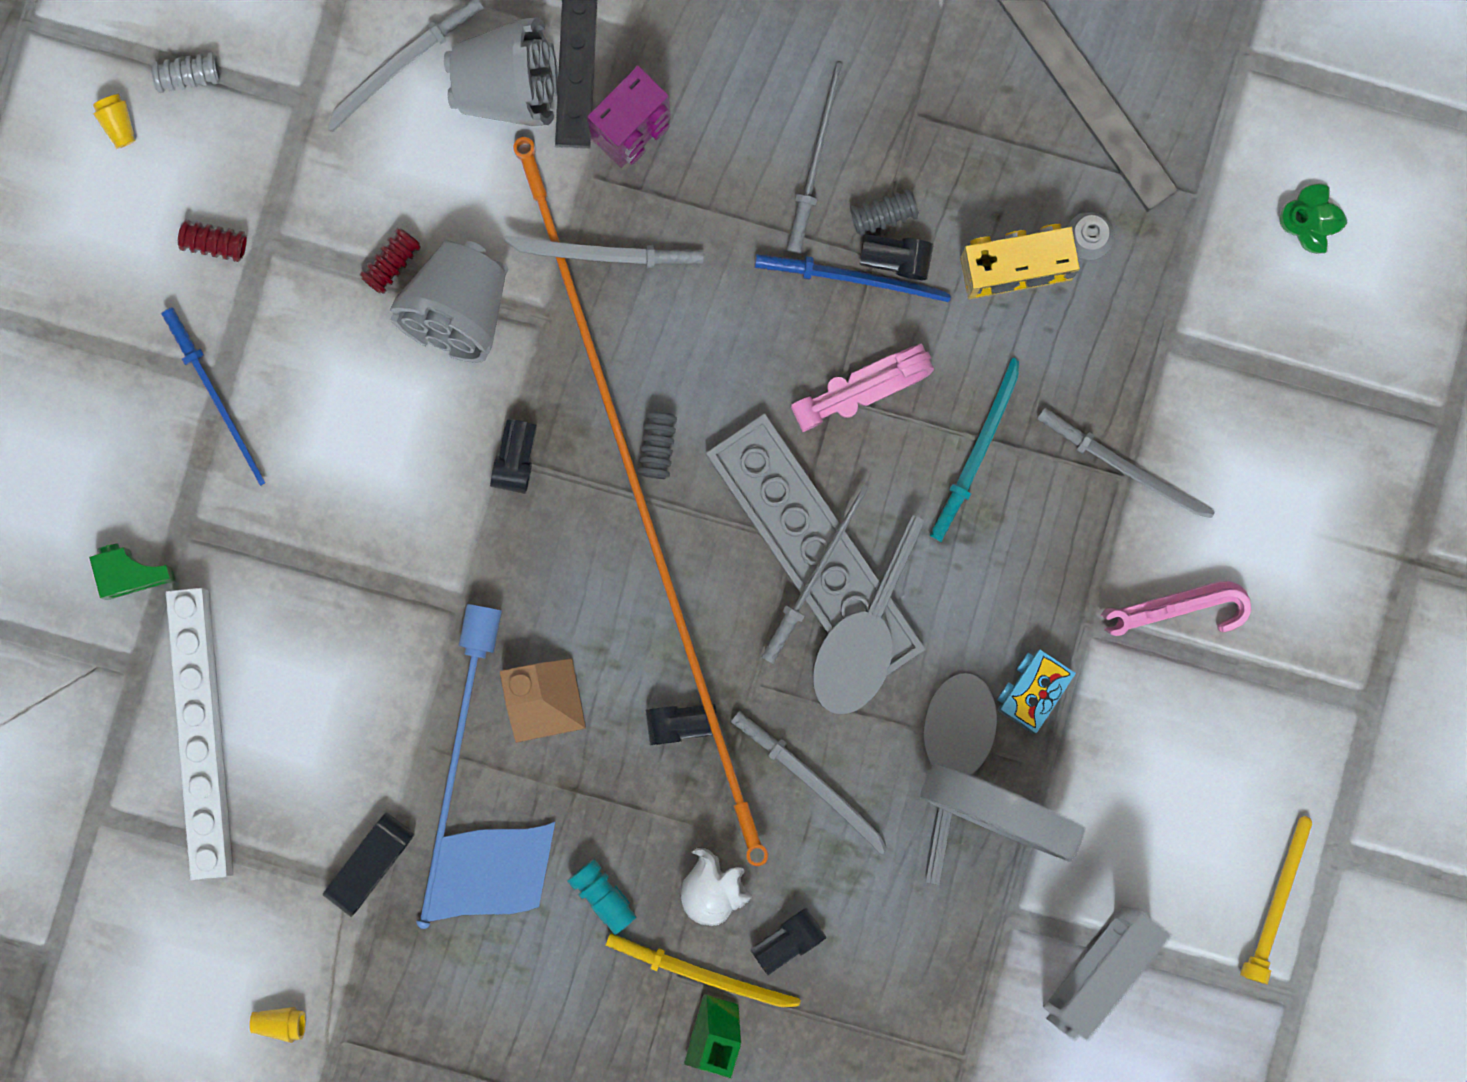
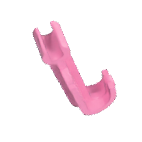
M919 343L851 373L848 382L842 377L831 379L828 383L827 393L814 399L810 396L792 404L791 409L802 432L822 424L823 418L836 412L844 418H850L856 414L858 404L868 406L929 376L934 371L930 361L932 358L929 352L925 351L923 344Z
M1218 581L1121 609L1107 608L1101 613V617L1107 620L1117 617V624L1113 627L1105 628L1104 631L1114 636H1121L1132 628L1226 602H1234L1237 605L1235 615L1217 624L1219 631L1227 632L1242 626L1248 620L1251 613V603L1246 590L1239 584L1230 581Z

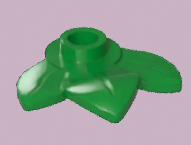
M1314 184L1303 188L1297 200L1287 203L1282 208L1280 214V225L1283 230L1297 236L1301 246L1306 251L1315 254L1326 253L1328 249L1326 236L1340 232L1348 222L1344 212L1334 204H1328L1330 188L1324 184ZM1296 212L1300 214L1302 223L1297 221Z

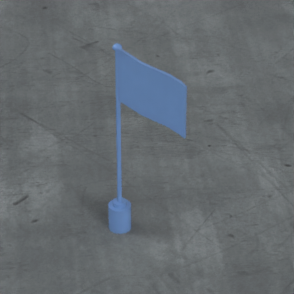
M470 604L466 605L459 646L465 647L464 655L471 656L421 918L416 920L417 926L421 929L428 928L430 921L460 915L513 914L537 908L540 904L555 822L528 829H480L444 837L478 657L486 658L487 652L494 653L502 610Z

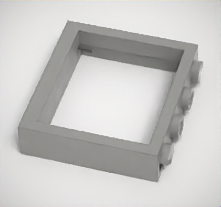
M1123 906L1043 1006V1008L1050 1012L1046 1019L1073 1040L1081 1036L1088 1041L1172 935L1143 911Z

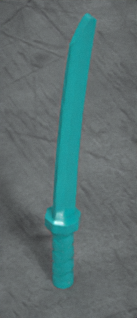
M1012 358L996 399L956 485L952 484L949 489L952 492L950 498L929 534L931 538L942 542L964 499L969 500L971 496L968 489L989 448L1019 377V361L1016 358Z

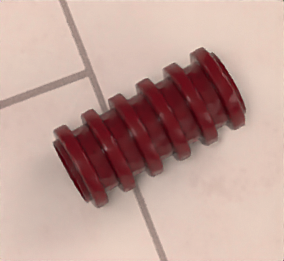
M185 220L180 226L177 244L181 251H186L188 248L191 253L200 251L201 255L205 256L211 253V256L214 258L222 255L224 260H229L231 257L234 262H240L245 254L247 236L244 231H239L238 233H235L234 229L224 231V228L220 226L213 229L211 224L203 227L201 222L192 224L191 220Z
M402 228L394 230L396 235L393 238L389 237L387 239L389 244L387 246L382 245L380 248L382 250L381 254H375L373 264L369 262L366 265L368 270L366 272L362 271L359 274L361 279L379 294H385L387 284H393L392 278L394 276L398 277L401 274L399 269L401 267L405 268L407 266V259L412 260L414 257L412 253L415 250L419 251L421 249L420 243Z

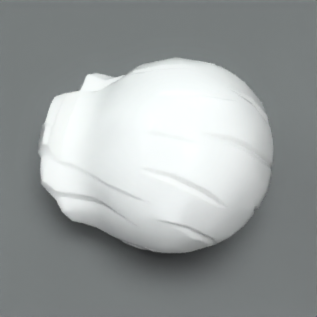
M696 848L692 853L699 856V861L683 881L681 887L682 906L688 917L702 925H719L725 922L733 910L743 907L752 898L751 893L741 883V876L745 870L741 867H735L722 873L717 856L708 849Z

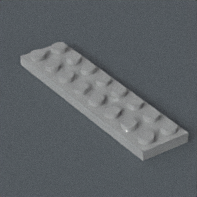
M763 414L708 451L706 456L799 593L802 594L841 524L768 417ZM845 531L805 600L827 634L844 618L858 612H868L881 585ZM891 598L881 617L887 624L892 637V659L887 675L926 650Z

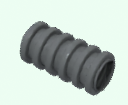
M904 189V194L895 192L893 197L883 196L882 201L874 199L870 205L864 202L860 208L852 206L850 213L855 230L862 237L865 236L866 231L874 233L878 227L881 230L886 229L887 224L896 226L897 221L901 220L902 223H905L909 217L917 219L919 211L912 191Z
M650 411V413H646V419L649 420L648 424L644 425L647 435H643V441L646 444L641 447L644 457H640V463H643V466L638 469V473L643 477L666 479L670 476L667 467L671 466V461L668 460V457L673 454L670 445L674 444V439L671 438V435L675 434L676 428L673 427V423L677 422V417L670 413Z

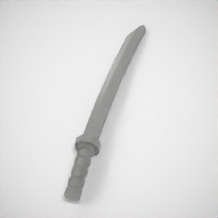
M471 0L438 24H435L434 21L428 24L430 28L428 31L393 57L334 110L328 130L331 132L335 131L356 109L409 63L438 41L440 44L446 41L445 35L457 28L458 25L463 24L467 19L473 17L477 12L483 10L484 7L480 1Z
M837 62L805 193L804 195H796L795 202L798 203L787 248V251L801 253L803 238L805 237V230L808 225V218L810 217V209L812 206L816 207L817 199L811 197L843 65L840 62Z
M509 235L504 237V241L517 251L536 255L602 262L646 264V268H654V264L703 263V249L654 250V245H646L645 249L615 248L558 243Z
M1047 408L1038 417V420L1077 445V451L1081 454L1085 450L1091 452L1119 471L1196 515L1212 518L1215 514L1212 509L1154 478L1093 440L1095 435L1090 432L1087 435L1082 433Z
M863 485L794 608L787 605L784 608L785 617H783L780 626L774 633V637L769 642V646L766 647L764 654L761 656L768 662L774 664L798 621L802 622L805 615L799 611L869 488L867 485Z
M741 711L737 713L731 723L770 752L768 756L772 760L777 758L811 787L879 853H885L887 848L880 834L820 777L785 748L787 743L784 740L777 741Z

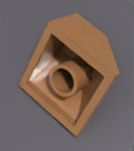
M572 658L499 671L515 743L586 729Z

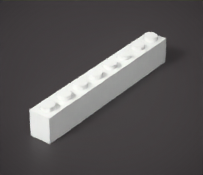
M203 588L166 591L190 880L233 876L209 591Z

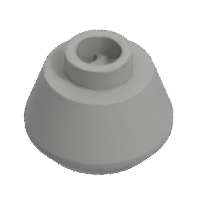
M1085 212L1077 215L1070 221L1068 227H1072L1077 257L1085 260H1095L1101 258L1110 250L1114 241V231L1112 225L1104 216L1095 212Z

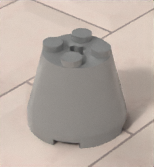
M538 17L521 19L456 43L452 51L445 52L444 67L446 72L450 73L451 87L448 89L450 108H458L464 115L528 126L550 125L555 117L553 110H549L553 96H557L558 75L553 43H547L541 31L545 30L544 21Z
M444 240L437 251L395 298L390 308V311L393 312L390 320L400 331L425 347L429 343L438 349L450 351V358L471 363L483 362L493 346L505 277L509 269L503 263L492 260L484 255L486 252L485 248L475 242L467 241L465 246L449 240Z

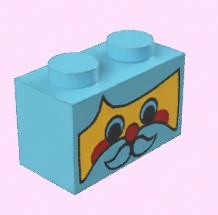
M1040 649L1034 655L1029 652L1025 655L1016 669L1021 673L1014 685L1008 682L997 698L1002 703L998 711L1032 734H1036L1076 674Z

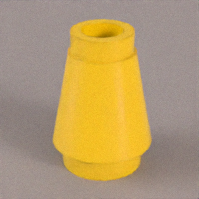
M114 94L93 103L96 111L93 115L111 142L114 143L116 149L136 141L133 136L134 133L126 100L122 101L119 94Z
M296 1007L252 1012L249 1028L252 1034L293 1043L294 1040H301L303 1038L306 1028V1017L304 1011H299Z

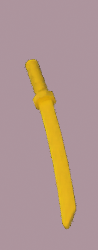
M610 933L605 945L650 964V969L658 971L660 967L690 979L778 1007H796L801 1002L797 997L768 990L665 955V950L658 948V951L651 950L626 938L614 935V933Z

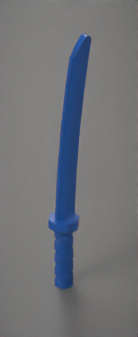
M756 254L754 268L799 273L803 275V279L810 280L812 275L895 290L944 302H950L951 300L950 294L935 287L854 270L813 264V257L806 256L805 260H793Z
M174 307L165 310L161 315L174 335L177 344L180 345L182 353H184L185 357L182 358V361L185 365L193 364L259 485L265 484L264 478L199 361L204 356L202 349L197 350Z

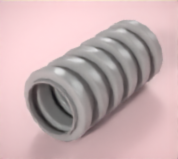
M208 53L207 57H203L202 54L197 55L196 59L187 56L184 61L181 58H175V61L172 63L170 60H164V64L156 61L153 62L151 67L153 83L159 93H164L166 88L169 91H175L176 87H180L181 90L186 89L187 85L195 88L198 83H201L202 86H207L210 81L213 84H218L220 80L218 60L213 53Z

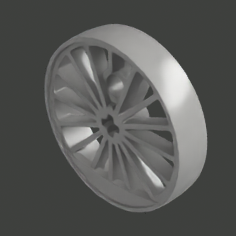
M933 764L920 794L921 799L943 810L1069 862H1072L1077 854L1086 829L1082 825L1034 802L937 764Z

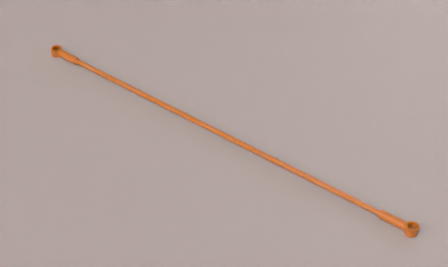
M520 137L514 142V153L522 162L533 199L538 203L550 242L560 243L545 199L547 193L534 157L536 148L530 138ZM522 144H529L531 146L527 154L518 152ZM556 257L736 803L734 809L748 848L746 853L747 860L753 866H762L768 860V851L761 845L748 802H744L566 259ZM756 848L762 849L764 852V859L759 863L752 861L750 857L752 850Z

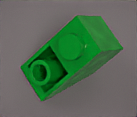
M704 994L684 1065L732 1078L741 1046L739 1004Z

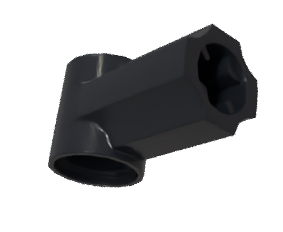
M865 234L860 265L893 271L898 276L908 279L927 280L934 245L931 242L914 238H903L901 241Z
M507 419L500 454L495 458L490 487L526 494L532 469L530 459L537 425L525 421Z
M712 704L717 717L716 706ZM703 705L684 708L669 706L645 710L650 746L682 742V739L713 736Z
M807 908L789 918L780 925L781 929L750 949L767 976L798 954L802 956L827 938Z

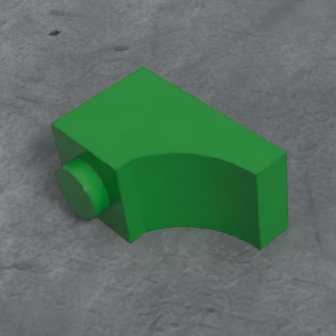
M118 543L100 547L97 549V555L89 557L100 599L111 600L176 581L172 567L167 565L156 567L142 565L132 557L131 550L125 547L119 548Z

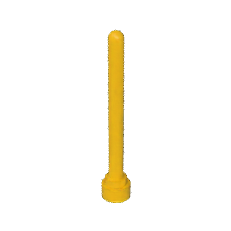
M1302 816L1298 820L1254 957L1250 956L1248 962L1244 961L1240 976L1268 985L1272 973L1269 970L1271 963L1268 962V958L1312 827V820L1308 816Z

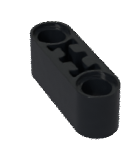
M386 812L324 891L323 896L348 916L352 917L401 855L415 833Z

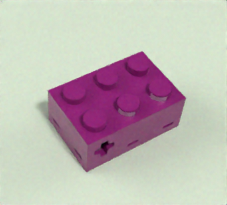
M637 66L587 116L591 139L620 168L627 162L633 165L645 153L646 150L643 146L652 137L658 140L669 129L670 124L668 121L671 119L669 95Z

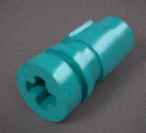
M594 858L574 873L567 882L574 890L578 889L580 891L578 896L581 899L586 898L601 921L616 935L634 921L637 916L628 906L630 902L617 886L613 887L607 880L609 878L606 872L601 873L602 867Z

